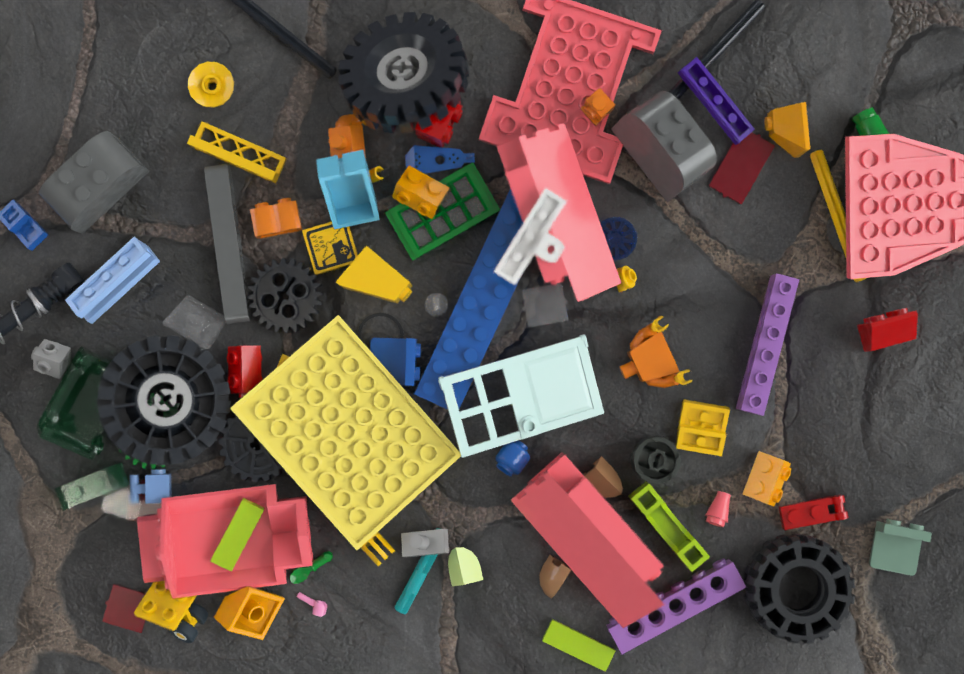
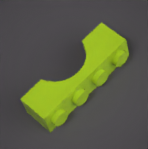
M644 482L628 496L691 572L710 558L648 482Z

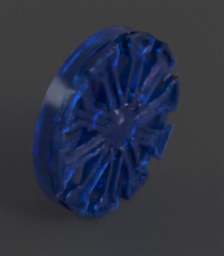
M610 217L600 223L602 230L607 234L604 236L609 245L610 252L614 248L615 256H612L613 260H621L628 257L634 251L637 244V233L634 226L626 219L620 217ZM616 221L620 222V226L618 229H616ZM606 223L611 224V231L607 228ZM624 226L629 227V230L622 232ZM627 235H633V239L625 238ZM623 243L631 244V248L628 249ZM619 247L625 252L622 256L620 255Z

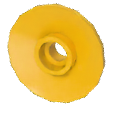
M205 62L192 70L188 78V90L191 97L198 104L204 107L215 108L223 105L230 99L234 91V80L231 72L224 65L218 62ZM211 83H216L214 90L209 89Z

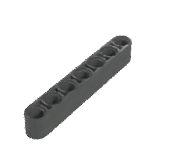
M230 165L207 166L204 168L225 321L226 324L251 321V310L249 308L250 302L247 298L249 295Z

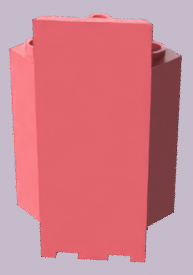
M565 123L542 129L529 135L519 136L518 139L497 146L523 223L545 188L567 201L548 232L564 244V251L555 263L545 261L535 255L545 283L550 281L551 285L565 281L564 276L568 275L578 302L621 284ZM553 245L548 247V253L552 254L555 250Z
M561 452L527 482L528 485L511 499L512 503L622 628L665 605L646 584L648 580H655L662 573L660 569L664 566L564 453Z
M276 484L162 498L161 508L157 509V515L137 517L144 583L165 581L166 590L170 589L172 599L235 591L247 586L258 588L287 584L286 569L313 566L312 561L314 559L311 546L307 496L278 499ZM245 498L264 507V511L231 572L210 562L242 499Z

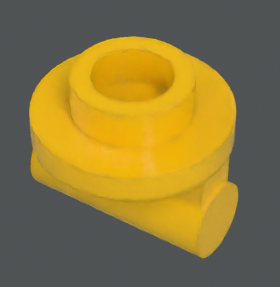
M628 266L617 268L621 284L616 285L618 292L633 288L637 280L635 271Z

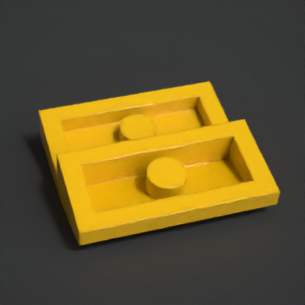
M683 399L676 439L677 449L722 456L730 408Z

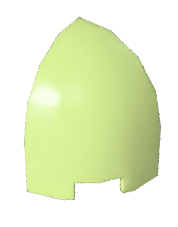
M464 547L454 548L448 560L452 586L483 580L481 566L473 552Z

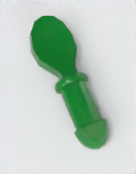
M323 552L321 556L312 561L313 566L295 568L290 573V581L293 584H299L306 580L311 571L316 572V569L332 560V552Z

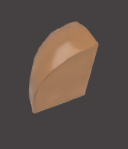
M601 456L593 463L595 465L594 468L587 473L585 472L583 476L602 497L609 498L621 495L623 488L617 472Z
M549 555L539 575L541 588L549 598L555 596L571 571L568 565L552 555Z

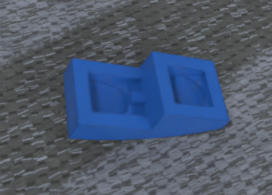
M14 199L0 211V220L8 230L15 233L29 250L33 251L48 236V233Z

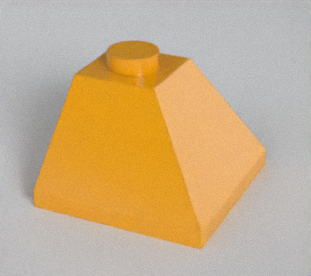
M806 102L773 109L767 114V117H765V129L769 131V137L794 158H798L810 150Z
M247 586L225 596L214 618L227 631L263 640L285 598Z

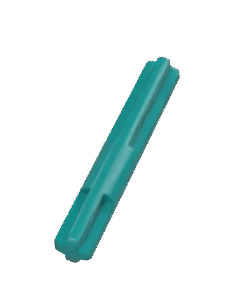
M438 554L421 556L395 605L396 611L407 614Z

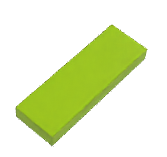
M245 498L242 499L210 562L232 572L264 511V507Z
M554 619L551 620L542 638L543 642L605 672L616 651L614 648Z

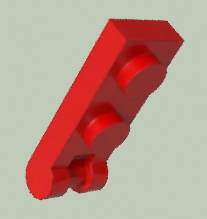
M844 495L778 506L783 530L848 519V512L844 510L843 505L845 502ZM834 504L835 512L829 513L828 505Z

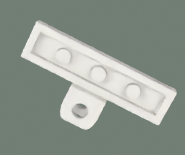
M545 188L494 272L516 285L534 254L545 261L557 262L565 246L559 239L548 232L567 201ZM553 245L555 250L552 254H549L548 247Z

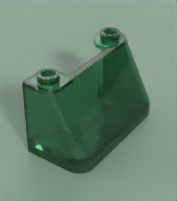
M82 346L78 349L38 421L37 431L40 438L90 460H93L95 455L101 453L104 447L101 436L104 429H102L98 419L96 398L101 377L111 361Z

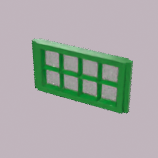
M474 163L439 181L448 186L449 190L439 205L433 219L423 216L418 211L401 203L385 212L412 261L500 211L499 206Z

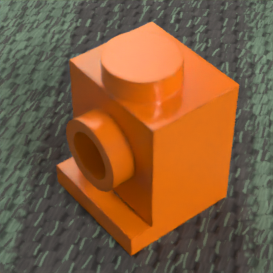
M599 87L585 100L580 110L596 126L613 111L615 104Z

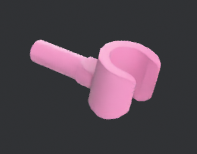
M301 592L297 594L299 599L314 606L313 615L322 617L326 614V602L311 599Z

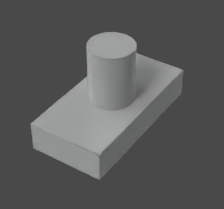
M447 529L401 533L402 557L449 553Z

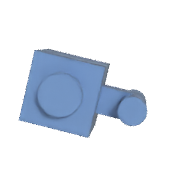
M151 469V474L145 475V484H139V474L129 475L130 503H139V494H145V504L161 503L162 498L172 497L171 473H166V469Z

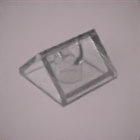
M189 295L163 321V325L197 343L200 347L207 349L211 348L226 323L224 315Z

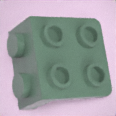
M887 519L886 523L876 521L869 565L876 569L911 576L915 575L922 541L930 542L932 533L924 531V526L910 523L909 527L901 526V521Z

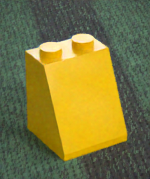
M368 246L361 251L336 281L344 289L397 304L400 300L405 302L412 293L410 289L412 284Z

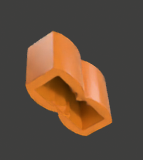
M291 198L279 199L277 201L278 204L269 205L268 202L255 204V208L250 209L255 237L262 239L302 231L298 203L292 201Z

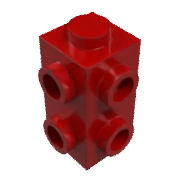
M261 345L228 347L229 377L227 382L230 393H238L239 398H243L263 380L261 372Z

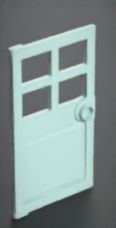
M585 334L459 373L439 377L438 382L444 393L461 457L473 455L604 414ZM502 369L509 396L488 402L481 375ZM474 378L481 405L459 411L452 384ZM512 404L518 431L497 437L490 410ZM483 412L490 440L468 446L461 419Z

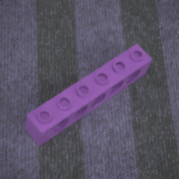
M777 273L770 276L736 405L737 410L764 416L799 279Z
M724 558L712 564L713 568L694 573L689 581L685 583L684 581H679L671 586L672 590L666 593H657L656 595L665 604L657 609L660 612L659 618L651 621L648 619V615L637 620L639 628L634 632L628 631V626L622 628L612 617L609 620L610 623L606 626L621 654L746 588L734 563L729 559L726 561ZM719 576L721 578L720 585L715 588L711 587L710 582L712 578ZM696 587L700 588L701 593L699 597L695 599L690 598V591ZM679 599L680 606L675 610L670 609V601Z

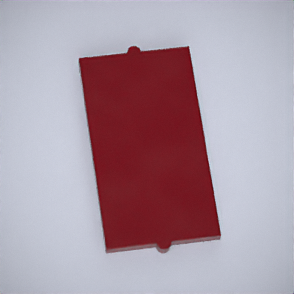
M752 132L737 145L732 143L708 186L723 194V198L728 197L742 205L775 145L761 138L760 134L755 135Z

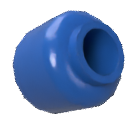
M521 441L503 445L496 455L497 468L508 476L520 474L530 460V455L526 451L528 447Z

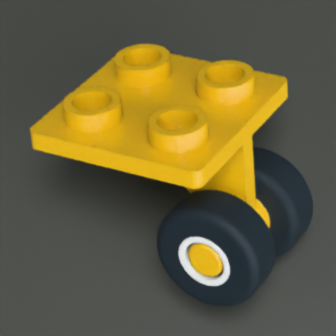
M165 581L153 582L134 611L136 617L169 629L175 638L185 643L194 642L198 635V631L194 626L197 622L203 625L208 617V612L202 606L193 602L196 596L172 599L170 589L166 590Z

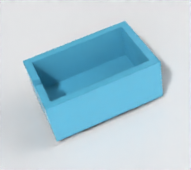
M363 150L342 154L343 158L339 159L338 155L316 159L320 185L334 229L380 220L377 200Z

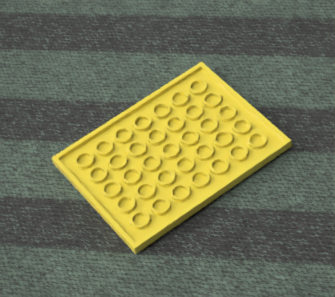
M339 315L230 408L356 550L363 546L461 457L458 449Z

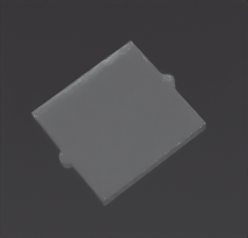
M562 283L522 290L524 300L523 311L526 312L528 328L568 321L565 305L567 300L564 299Z
M111 471L100 511L116 515V518L123 517L137 521L144 494H139V503H130L129 475ZM139 479V484H145V481Z

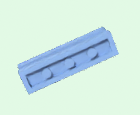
M133 237L65 301L76 316L84 317L87 322L93 324L151 271L160 260L149 246Z

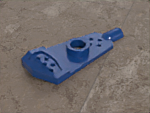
M414 145L405 155L406 168L411 166L427 174L461 168L464 163L475 162L474 153L464 154L461 149ZM436 157H444V163H436Z

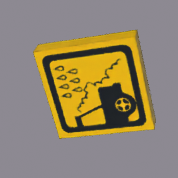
M332 222L302 230L316 275L349 266L358 256L350 226L334 229Z

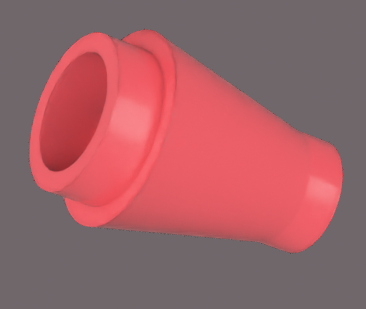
M717 491L716 497L705 515L707 516V523L723 528L725 523H728L730 494Z

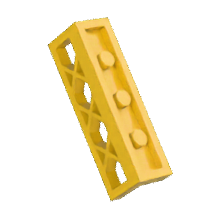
M203 121L196 135H190L187 142L189 146L275 184L287 160L286 157ZM205 128L214 132L215 141L208 143L201 140ZM231 139L235 141L237 150L232 152L224 150L221 143ZM252 148L256 150L258 159L253 161L245 159L242 152ZM275 158L279 160L276 170L273 171L266 168L263 161Z

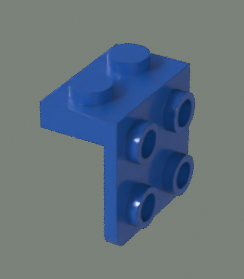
M416 338L371 339L370 351L400 385L415 386L416 381H420V367H416L417 358H421V344L417 343Z

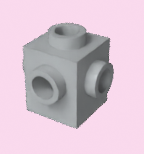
M44 339L39 347L36 346L32 351L33 370L60 379L70 365L71 348Z

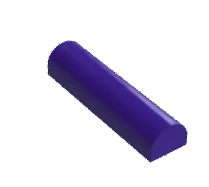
M697 57L677 72L735 145L755 130Z

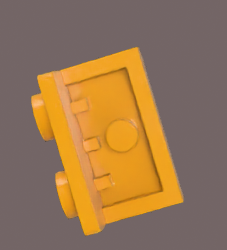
M408 166L397 182L392 197L399 203L418 211L419 214L433 219L439 205L447 195L449 187Z
M759 451L743 495L775 506L782 498L783 490L781 489L783 483L788 480L791 474V463Z

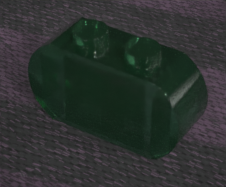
M119 463L61 485L54 490L62 511H66L125 488L130 483L123 464Z

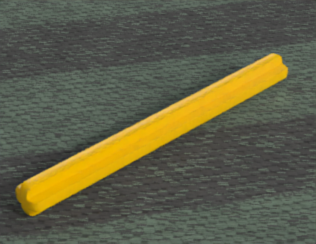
M817 150L810 154V158L846 257V214L824 152ZM867 278L854 279V281L859 282Z

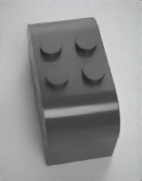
M667 91L655 93L625 114L611 128L667 203L716 165L717 156L712 143L681 102Z
M104 131L87 141L43 183L39 190V195L72 230L83 234L150 170L117 136L109 131Z

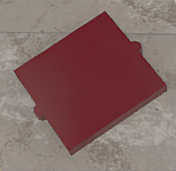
M113 584L109 600L105 602L107 607L102 622L142 633L146 620L136 617L134 611L146 593Z

